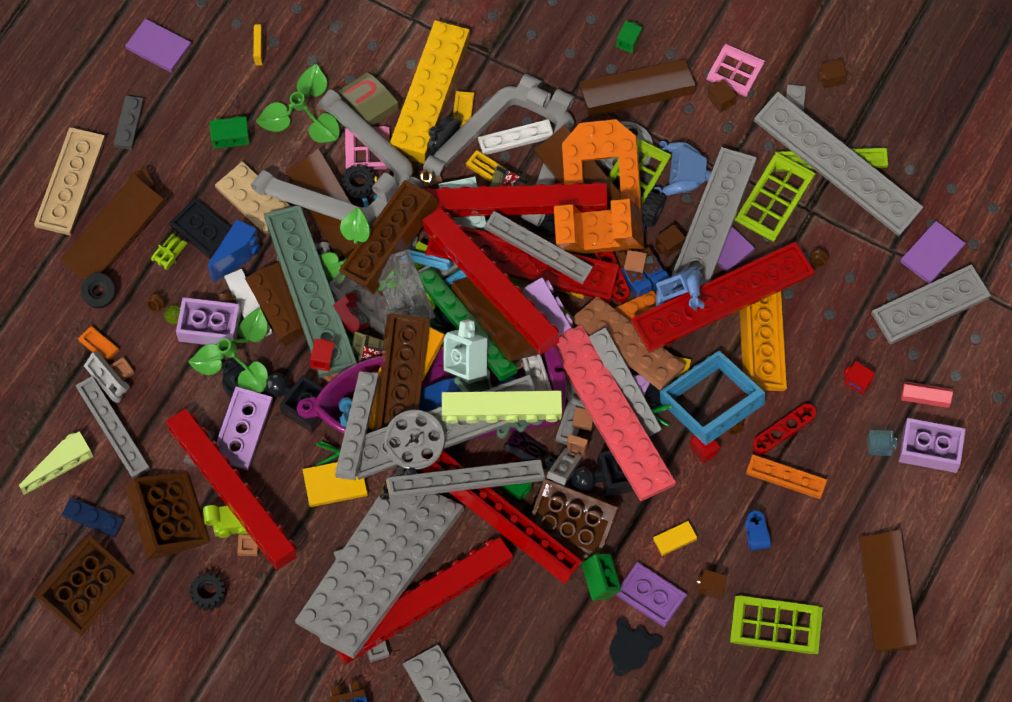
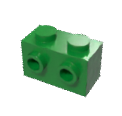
M235 116L230 119L218 118L209 121L213 149L250 145L246 117Z
M594 554L581 564L592 601L609 600L621 591L610 554Z

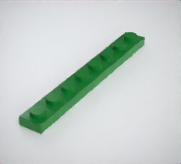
M432 267L416 275V281L457 330H459L460 321L467 319L474 321L475 333L487 338V366L500 381L517 373V367L512 361H508L479 322Z

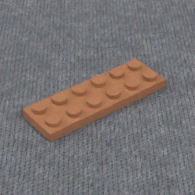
M600 297L593 299L573 317L572 321L578 326L582 325L589 335H593L606 327L626 364L660 391L685 368L681 361L663 347L649 353L631 322Z

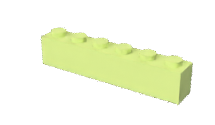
M561 391L442 392V421L450 424L458 423V421H466L467 423H477L478 421L496 423L498 420H506L508 423H515L518 420H526V422L531 423L538 420L556 422L562 417Z

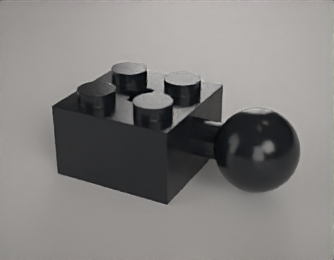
M281 373L269 375L266 380V392L272 397H285L279 404L281 413L313 434L323 419L319 417H301L297 412V405L303 399L317 397L323 388L303 375L293 388L289 386V381L285 375Z
M611 451L599 453L597 458L598 471H592L588 467H580L571 476L573 487L580 491H590L596 483L602 482L606 497L634 492Z

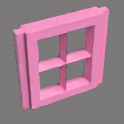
M725 44L706 80L714 83L724 79L733 92L747 97L765 61ZM727 55L739 60L735 68L723 63ZM742 62L755 67L751 75L738 70ZM720 66L733 71L729 79L717 74ZM736 73L749 78L745 86L733 81Z
M373 127L390 143L389 127ZM345 129L346 169H351L352 165L357 167V164H360V167L366 165L367 169L370 168L371 170L388 168L381 160L380 162H370V150L367 147H356V137L348 129ZM356 150H366V162L356 163Z

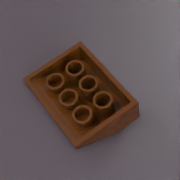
M280 262L261 268L245 278L284 346L305 335Z
M187 472L134 478L127 486V496L147 560L167 557L209 543Z
M545 478L530 520L570 552L589 559L594 554H602L621 505L590 492L580 491L567 483L562 485Z
M84 536L32 597L76 633L82 635L133 574L91 536Z

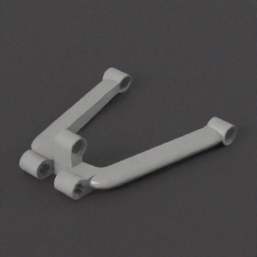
M525 73L517 87L507 86L497 91L433 156L430 155L427 158L423 170L436 177H440L445 167L512 105L527 108L549 119L556 125L554 133L564 124L572 132L574 130V119L569 110L574 103L575 97L557 89L550 101L551 94L541 89L543 82ZM543 164L536 185H554L556 183L555 177ZM545 214L521 215V218L536 226H540L545 217Z
M329 89L317 105H320L323 110L333 115L394 172L393 177L388 173H383L372 186V190L377 194L378 198L368 207L361 208L369 225H372L404 180L421 189L425 188V186L417 178L411 177L413 168L409 160L350 106L342 101L339 94ZM264 170L251 183L252 189L260 195L266 193L277 199L300 205L301 207L342 220L358 207L278 180Z

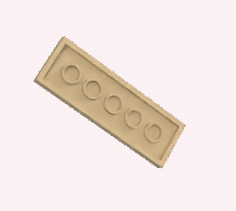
M69 127L34 223L36 228L71 236L106 140L105 135Z

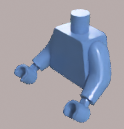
M665 141L659 143V149L672 153L670 185L665 186L662 190L659 187H655L653 192H660L662 196H670L693 191L704 181L708 182L712 171L706 170L707 159L698 150L685 142L669 143V145Z
M694 266L656 283L658 288L656 292V307L667 302L670 298L689 292L690 296L693 297L689 301V306L697 311V306L703 309L704 302L698 298L700 296V285L703 284L701 271Z

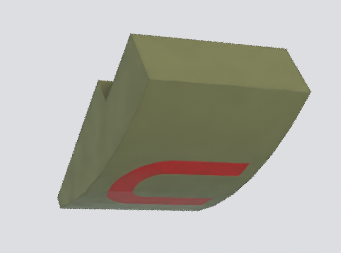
M368 72L338 91V94L345 103L370 126H374L399 110L397 100Z

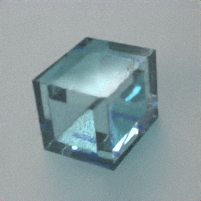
M870 430L867 437L868 455L891 456L893 450L897 448V438L893 437V431Z

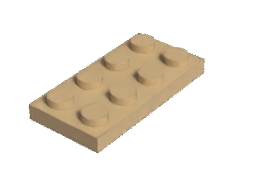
M241 162L217 182L215 188L267 235L269 231L264 214L290 208L291 206L287 202L269 196L266 193L260 195L255 192L251 187V183L256 179L257 175L245 163Z

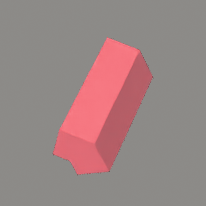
M904 381L901 400L949 408L953 390Z

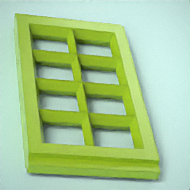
M637 138L638 150L645 153L639 163V171L642 169L653 175L648 185L640 182V187L645 189L641 196L642 206L645 198L653 190L668 164L671 154ZM648 155L661 161L656 171L643 166ZM619 158L608 176L612 183L617 175L620 176Z
M776 152L738 213L735 222L775 242L816 173ZM776 165L789 171L783 181L771 175ZM792 173L804 179L799 189L786 183ZM768 178L780 184L775 194L763 188ZM783 187L796 193L790 203L778 197ZM760 192L772 198L767 208L754 202ZM775 200L788 206L783 216L770 210ZM752 205L764 211L759 221L746 215ZM767 213L779 220L774 230L762 224Z
M735 596L730 643L818 654L823 607ZM746 604L758 606L757 620L744 619ZM763 607L776 608L774 623L762 621ZM781 609L793 611L792 625L779 623ZM798 611L811 613L809 627L797 626ZM744 623L757 624L755 638L742 637ZM761 625L774 626L772 641L760 639ZM779 627L791 629L790 643L777 642ZM796 630L809 631L808 645L795 644Z

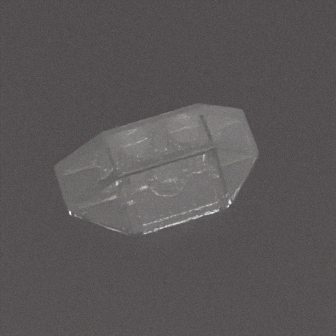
M409 250L391 254L378 280L390 313L429 318V320L434 319V312Z

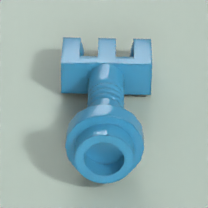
M343 397L338 404L340 411L344 412L340 418L341 426L344 427L347 426L352 405V399L348 397Z

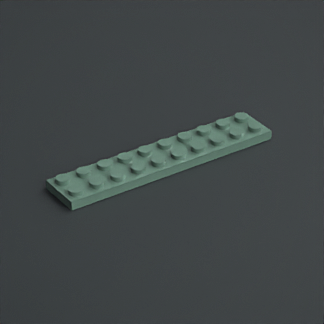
M298 205L264 214L270 237L311 354L315 339H328L334 342V354L330 371L317 369L319 377L340 373L357 364L341 318L332 306L335 304L301 206Z

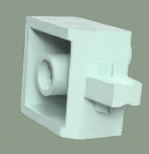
M470 319L460 321L459 330L447 332L444 337V371L467 380L487 376V338L475 333L474 321Z

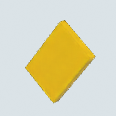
M338 462L302 469L310 507L368 496L364 478L358 480L357 476L356 480L336 478L335 472Z

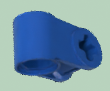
M759 511L750 512L745 522L749 550L755 551L770 548V536L767 531L764 515ZM752 519H754L755 522H758V524L755 525L754 522H751Z

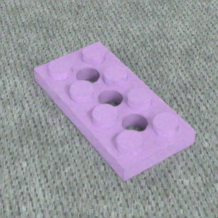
M235 387L216 442L220 449V454H225L229 459L230 466L249 471L273 401L272 397ZM245 407H253V413L251 415H244L243 410ZM245 424L247 425V430L245 433H238L237 427ZM239 442L241 444L240 450L232 451L231 445Z

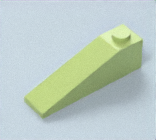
M80 431L69 434L21 482L19 486L24 495L93 457Z

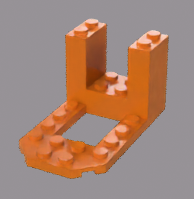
M616 119L579 123L562 143L564 185L584 184L583 161L619 158L621 200L611 201V210L583 213L574 205L554 206L556 245L566 252L577 255L643 249L644 238L636 135Z

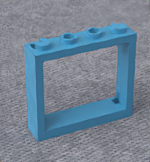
M718 351L712 356H708L699 365H695L686 374L680 375L670 385H666L660 391V401L663 406L671 404L673 407L668 410L704 445H707L765 404V392L723 353ZM720 369L748 396L702 427L674 399Z

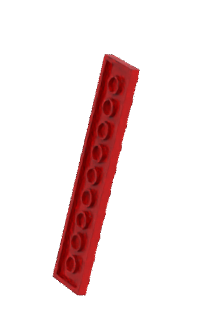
M462 226L465 234L468 237L471 236L476 242V246L479 249L482 248L487 253L488 258L497 263L503 274L506 273L509 277L532 283L543 278L544 281L549 280L553 288L592 298L600 297L602 300L610 302L619 265L570 253L593 266L592 271L582 285L492 233ZM429 238L425 256H436L451 260Z
M795 241L700 286V296L698 298L704 302L703 309L697 306V311L689 306V301L693 297L687 292L631 318L630 322L647 351L651 353L814 276L815 271Z

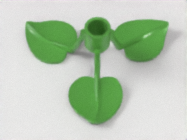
M317 64L307 69L297 82L298 92H294L290 96L291 104H289L288 112L284 104L275 102L268 105L256 120L265 130L281 132L289 127L291 121L288 115L292 113L294 108L297 111L305 110L314 121L309 127V135L315 142H333L339 138L340 134L338 122L332 115L323 113L316 119L307 108L305 98H309L310 95L313 97L321 96L326 91L328 85L325 75Z
M360 207L355 208L342 219L340 229L342 235L347 240H354L355 244L368 240L370 226ZM333 252L321 255L319 259L328 283L335 284L342 280L344 275L339 272V269L347 259L339 262L338 255ZM393 270L389 272L377 290L386 291L396 287L397 283Z
M258 308L242 320L238 327V335L243 339L234 340L232 338L229 340L223 338L219 340L217 345H205L194 357L188 360L189 364L202 374L214 375L222 369L221 359L224 356L228 358L233 357L246 369L238 377L239 387L257 393L263 392L268 378L266 367L259 362H253L248 367L236 356L237 346L235 345V343H247L249 340L254 343L259 342L266 336L268 323L263 311Z

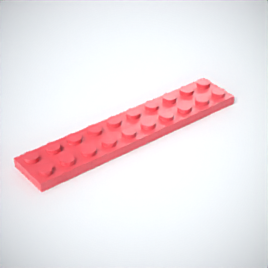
M580 325L560 335L559 343L556 344V347L562 359V369L640 502L675 486V480L611 373L605 368L583 326Z

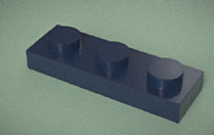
M71 497L62 512L64 518L115 539L124 523V520L120 517Z

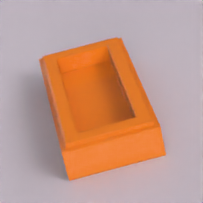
M90 326L78 338L79 342L91 352H99L107 363L119 352V348L93 326Z

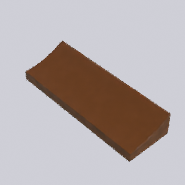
M686 59L581 81L579 82V87L587 115L590 117L695 94L696 84L691 76Z
M565 124L534 149V153L555 179L564 184L562 143L571 133ZM594 160L583 161L584 184H592L594 182L607 183V210H611V201L621 200V193Z
M319 148L302 161L286 169L294 185L351 204ZM308 209L326 241L330 243L333 253L338 255L339 260L350 255L357 244L354 243V240H347L342 235L340 229L342 220Z
M133 174L62 256L60 261L83 280L94 273L104 274L166 201Z
M404 180L371 225L368 240L357 244L339 269V272L374 294L423 227L422 219L433 213L439 202L431 193Z
M468 277L452 281L451 288L508 361L540 355Z
M394 313L387 314L373 431L387 427L392 419L402 412L419 410L429 318Z
M901 529L882 534L860 536L859 544L874 651L878 653L915 650L917 638Z

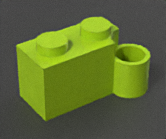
M209 505L203 508L204 524L213 525L215 537L226 538L231 534H248L227 506Z

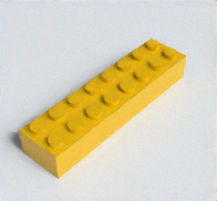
M436 20L433 23L390 144L402 155L408 156V160L423 164L427 160V154L430 150L427 147L430 139L428 132L431 127L437 126L442 120L470 42L469 29Z

